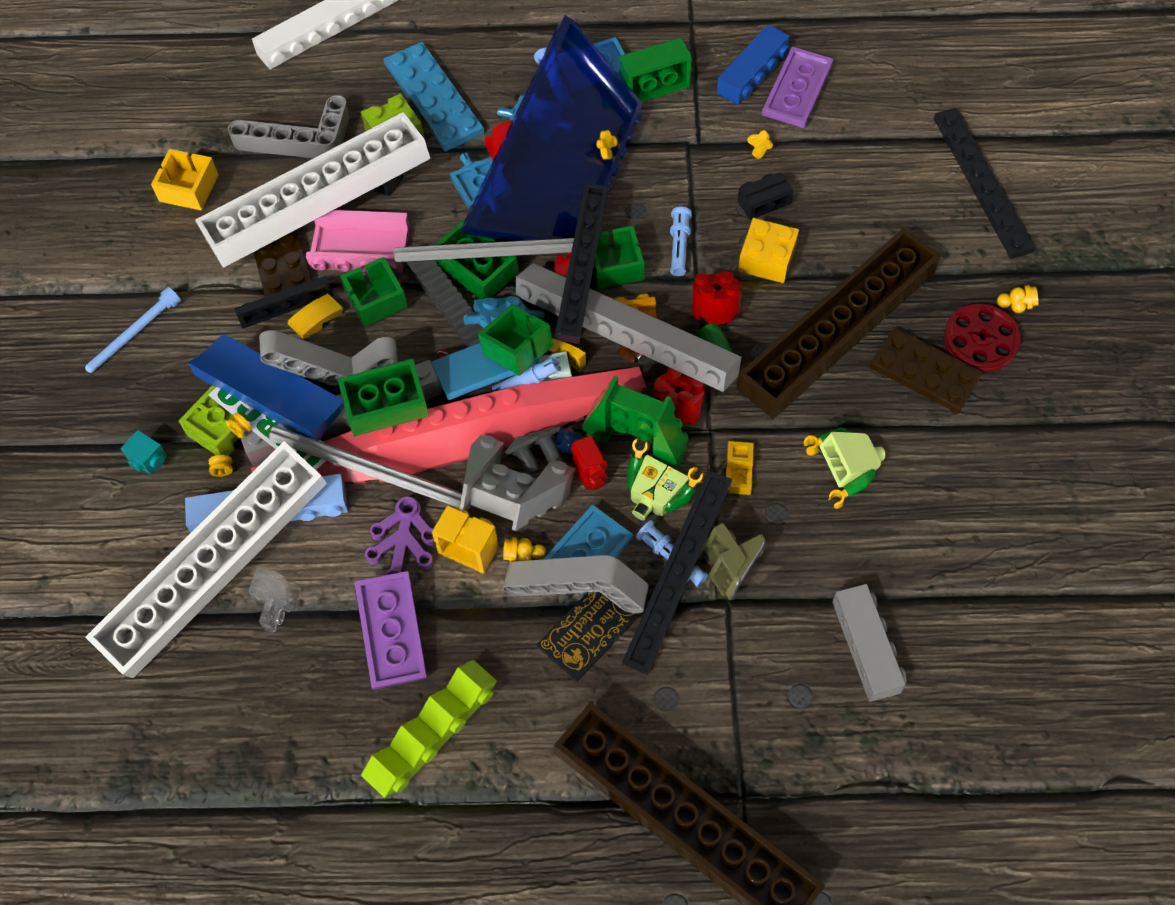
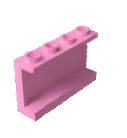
M332 210L314 220L316 226L311 252L308 251L306 253L310 269L346 272L360 267L362 272L366 273L364 265L385 257L393 273H403L404 262L395 261L394 248L407 247L410 231L407 213Z

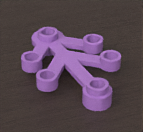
M401 498L396 504L393 514L380 523H374L370 527L372 538L380 541L386 537V530L400 522L398 531L375 547H369L365 551L367 562L375 565L381 561L384 553L395 546L391 569L387 570L383 576L402 572L406 547L417 558V564L420 569L428 570L433 566L432 555L425 552L409 532L412 523L421 533V538L425 545L432 546L436 544L434 538L430 540L425 539L426 535L432 534L433 529L429 528L421 518V506L415 498ZM407 508L413 509L410 513H404ZM377 529L383 530L381 534L377 535L374 534V531ZM371 553H378L376 558H369ZM423 558L430 559L426 564L421 563Z

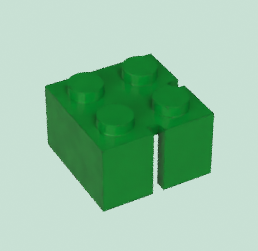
M634 226L612 229L613 248H609L608 230L600 232L593 267L597 289L643 281L645 264L640 247H638Z
M385 257L364 265L369 280L367 284H365L360 267L340 275L344 291L364 327L408 308L404 291Z
M513 304L478 333L483 355L519 376L535 363L534 357L539 359L553 346L549 324L533 315L529 317L528 312Z

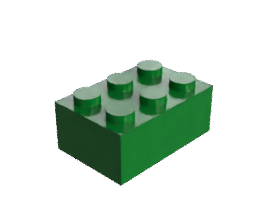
M682 38L619 56V89L628 106L690 88L692 56Z
M465 218L435 245L496 241ZM516 256L435 260L438 267L440 266L443 271L480 299L492 298L519 274Z
M413 359L337 378L348 422L354 437L429 417Z

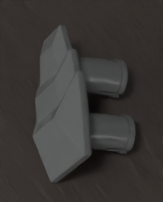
M560 426L549 427L540 432H532L526 436L516 437L505 451L504 458L508 459L512 456H517L525 473L529 475L541 469L531 451V448L535 445H540L548 464L551 460L560 461L563 459V456L559 449L556 448L553 439L559 433Z

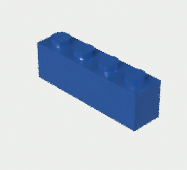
M767 24L718 77L717 94L737 105L744 99H748L756 85H760L763 82L765 75L775 69L777 62L781 58L786 57L790 46H788L790 36Z

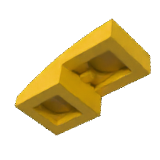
M326 294L298 311L288 320V325L303 339L321 331L323 323L342 315L343 307L329 294Z
M552 339L553 346L542 356L567 351L570 366L581 372L586 366V353L568 343Z
M728 441L726 477L733 480L728 492L730 494L751 495L754 443Z

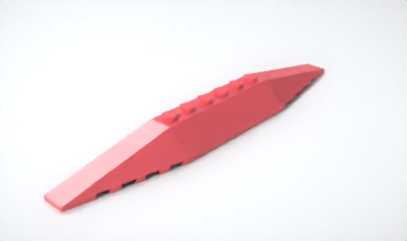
M634 367L543 381L539 384L518 385L427 409L429 417L355 437L352 431L323 441V443L400 471L416 474L468 460L470 447L481 434L492 436L496 440L504 442L503 450H506L516 437L526 436L532 432H540L549 427L560 426L562 429V426L570 422H578L584 419L585 415L589 414L595 400L599 398L614 376L618 377V385L639 393L646 390V384L640 368ZM327 460L316 470L321 476L341 474L344 483L353 482L354 484L366 483L368 480L383 482V480ZM258 466L251 468V472H253Z

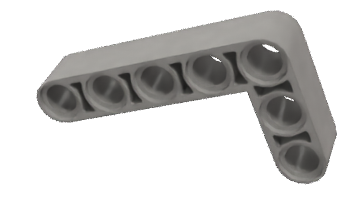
M334 95L326 101L318 128L235 120L229 124L228 132L237 150L313 159L343 143L350 115L345 98L340 95Z
M268 330L259 335L260 359L263 363L338 389L340 387L337 378L398 363L396 341L390 337L376 339L351 358L279 331Z
M600 555L510 562L503 590L515 596L600 592L622 610L630 613L644 612L649 585L617 558Z

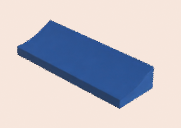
M222 334L206 351L188 362L196 377L214 387L222 389L291 431L317 441L345 407L341 398L297 374L263 363L258 352L225 334Z

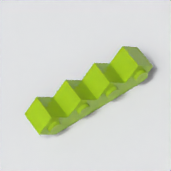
M474 660L459 666L447 687L429 696L419 716L401 725L390 746L371 756L361 776L384 798L394 792L397 794L402 792L409 784V780L425 764L434 759L438 750L448 739L464 727L470 716L481 705L486 704L493 696L492 689L497 680Z

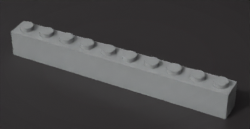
M533 263L516 276V296L559 316L566 278ZM589 288L582 327L722 392L738 377L741 356Z

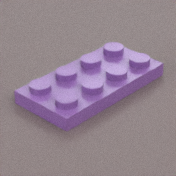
M792 47L763 107L762 116L805 128L834 59Z
M409 572L354 581L372 689L427 679Z

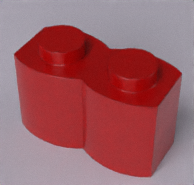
M590 435L574 442L571 446L573 454L572 464L582 484L588 491L602 488L608 478L606 473L607 462L594 437Z

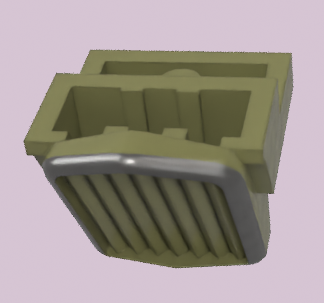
M724 523L714 527L704 547V551L714 564L709 576L721 595L726 596L728 600L734 599L739 586L756 559L763 554L766 540L762 534L738 546L734 533L728 530Z

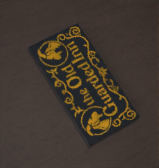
M587 592L537 644V648L578 682L642 613L624 611L600 592ZM648 600L645 601L644 611L649 603Z

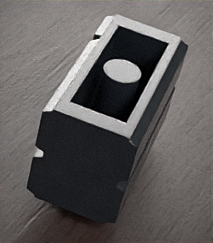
M782 172L774 175L767 174L756 182L744 183L738 190L737 200L748 219L751 220L791 204L793 189L786 182Z

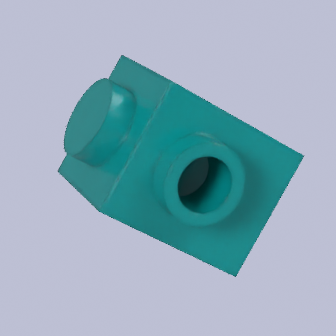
M139 430L120 448L129 460L128 463L138 472L144 470L150 475L160 468L168 457L160 444Z

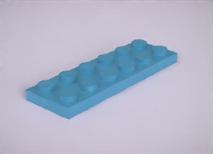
M423 42L384 58L385 66L445 152L484 134L483 126Z

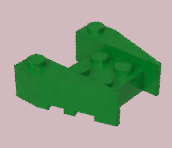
M617 376L612 378L606 389L595 400L582 425L584 437L591 435L597 444L604 446L607 445L614 430L619 433H628L636 436L645 443L646 441L653 443L652 458L675 470H678L685 456L689 438L687 433L681 430L683 425L681 419L676 418L674 415L676 408L671 397L667 396L665 401L662 402L618 385Z

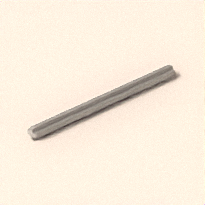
M574 238L394 248V259L396 262L571 253Z
M273 426L269 433L271 441L279 444L285 441L293 449L460 508L462 492L278 426Z

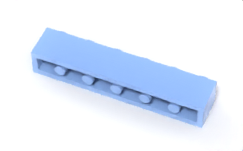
M342 475L322 476L327 484L290 521H310L315 517L321 516L336 517L341 513L348 512L346 487ZM234 490L185 498L186 527L190 533Z

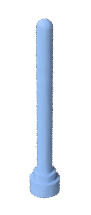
M169 287L164 289L160 293L159 301L85 366L86 371L89 373L94 372L165 308L169 309L171 306L175 307L180 303L181 299Z

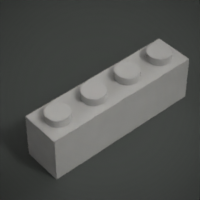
M867 584L837 591L832 603L869 702L901 694L905 683H907L904 669L897 664L895 659L897 652L893 642L888 641L886 622L882 616L879 617L875 594L869 591Z

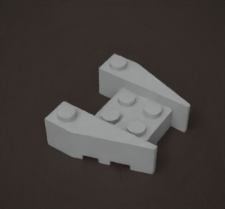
M481 434L470 447L459 510L463 511L468 505L475 506L512 520V530L517 531L526 526L531 518L535 516L540 518L546 514L549 508L556 509L563 504L570 494L575 468L566 465L564 462L551 460L537 479L533 478L529 474L520 473L501 465L504 442L496 440L492 436Z

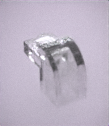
M257 567L248 592L255 602L265 604L259 622L265 631L275 633L278 625L283 623L285 617L284 609L295 610V595L289 583L281 574Z

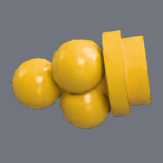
M1024 285V289L1014 288L1010 295L1007 293L1000 294L997 298V304L1001 308H1007L1011 305L1015 313H1022L1026 310V307L1028 310L1032 309L1033 306L1039 305L1036 286L1030 287V285Z
M511 537V539H505L503 560H509V563L530 561L531 557L535 560H541L546 556V549L543 545L536 544L532 546L531 541L527 538H521L517 541V537Z

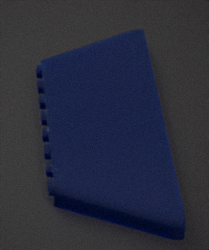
M566 15L557 26L461 227V231L468 235L508 241L574 238L585 183L608 187V192L612 187L613 182L610 180L620 168L618 161L624 157L628 149L625 145L634 135L635 131L632 128L637 125L642 116L639 112L643 104L575 21ZM605 130H609L611 136H615L618 140L617 146L611 148L612 158L607 160L602 158L600 148L597 147L600 133Z

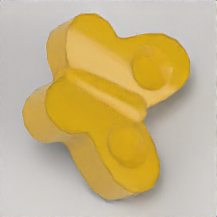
M609 130L601 131L600 139L597 140V147L600 148L601 156L604 160L611 159V148L617 146L618 140L615 136H611Z
M762 130L759 134L750 135L747 139L748 143L754 147L752 155L756 159H761L766 150H770L773 147V143L769 140L770 135L765 130Z

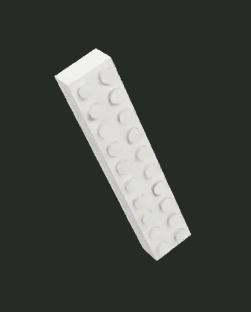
M404 112L197 218L195 221L224 268L429 160V152L422 135Z
M284 441L137 585L86 638L123 675L134 678L327 483L311 465Z

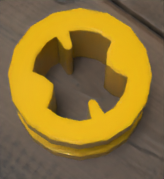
M234 413L233 419L226 421L229 429L239 438L245 436V431L250 432L252 430L248 421L239 413Z
M227 455L212 456L209 459V473L216 477L230 475L233 471L231 466L232 458Z

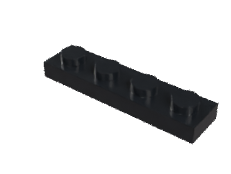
M323 276L298 286H292L287 290L267 295L259 300L244 303L242 306L234 309L244 329L305 307L326 294H329L331 297L334 295L327 276Z

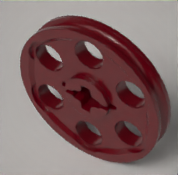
M971 304L958 309L948 320L944 331V344L950 356L982 372H992L1007 366L1014 359L1021 341L1020 331L1015 321L1003 310L987 304ZM982 313L988 314L991 317V321H982L978 315ZM963 319L969 326L965 328L960 327L956 324V320ZM1007 328L1010 330L1011 335L1004 336L1000 334L998 329ZM979 335H983L985 341H984V340H980V336H979ZM953 340H962L966 346L958 348L953 344ZM1004 348L1008 351V355L1000 356L996 353L995 349ZM981 354L985 357L986 361L977 362L973 359V355Z

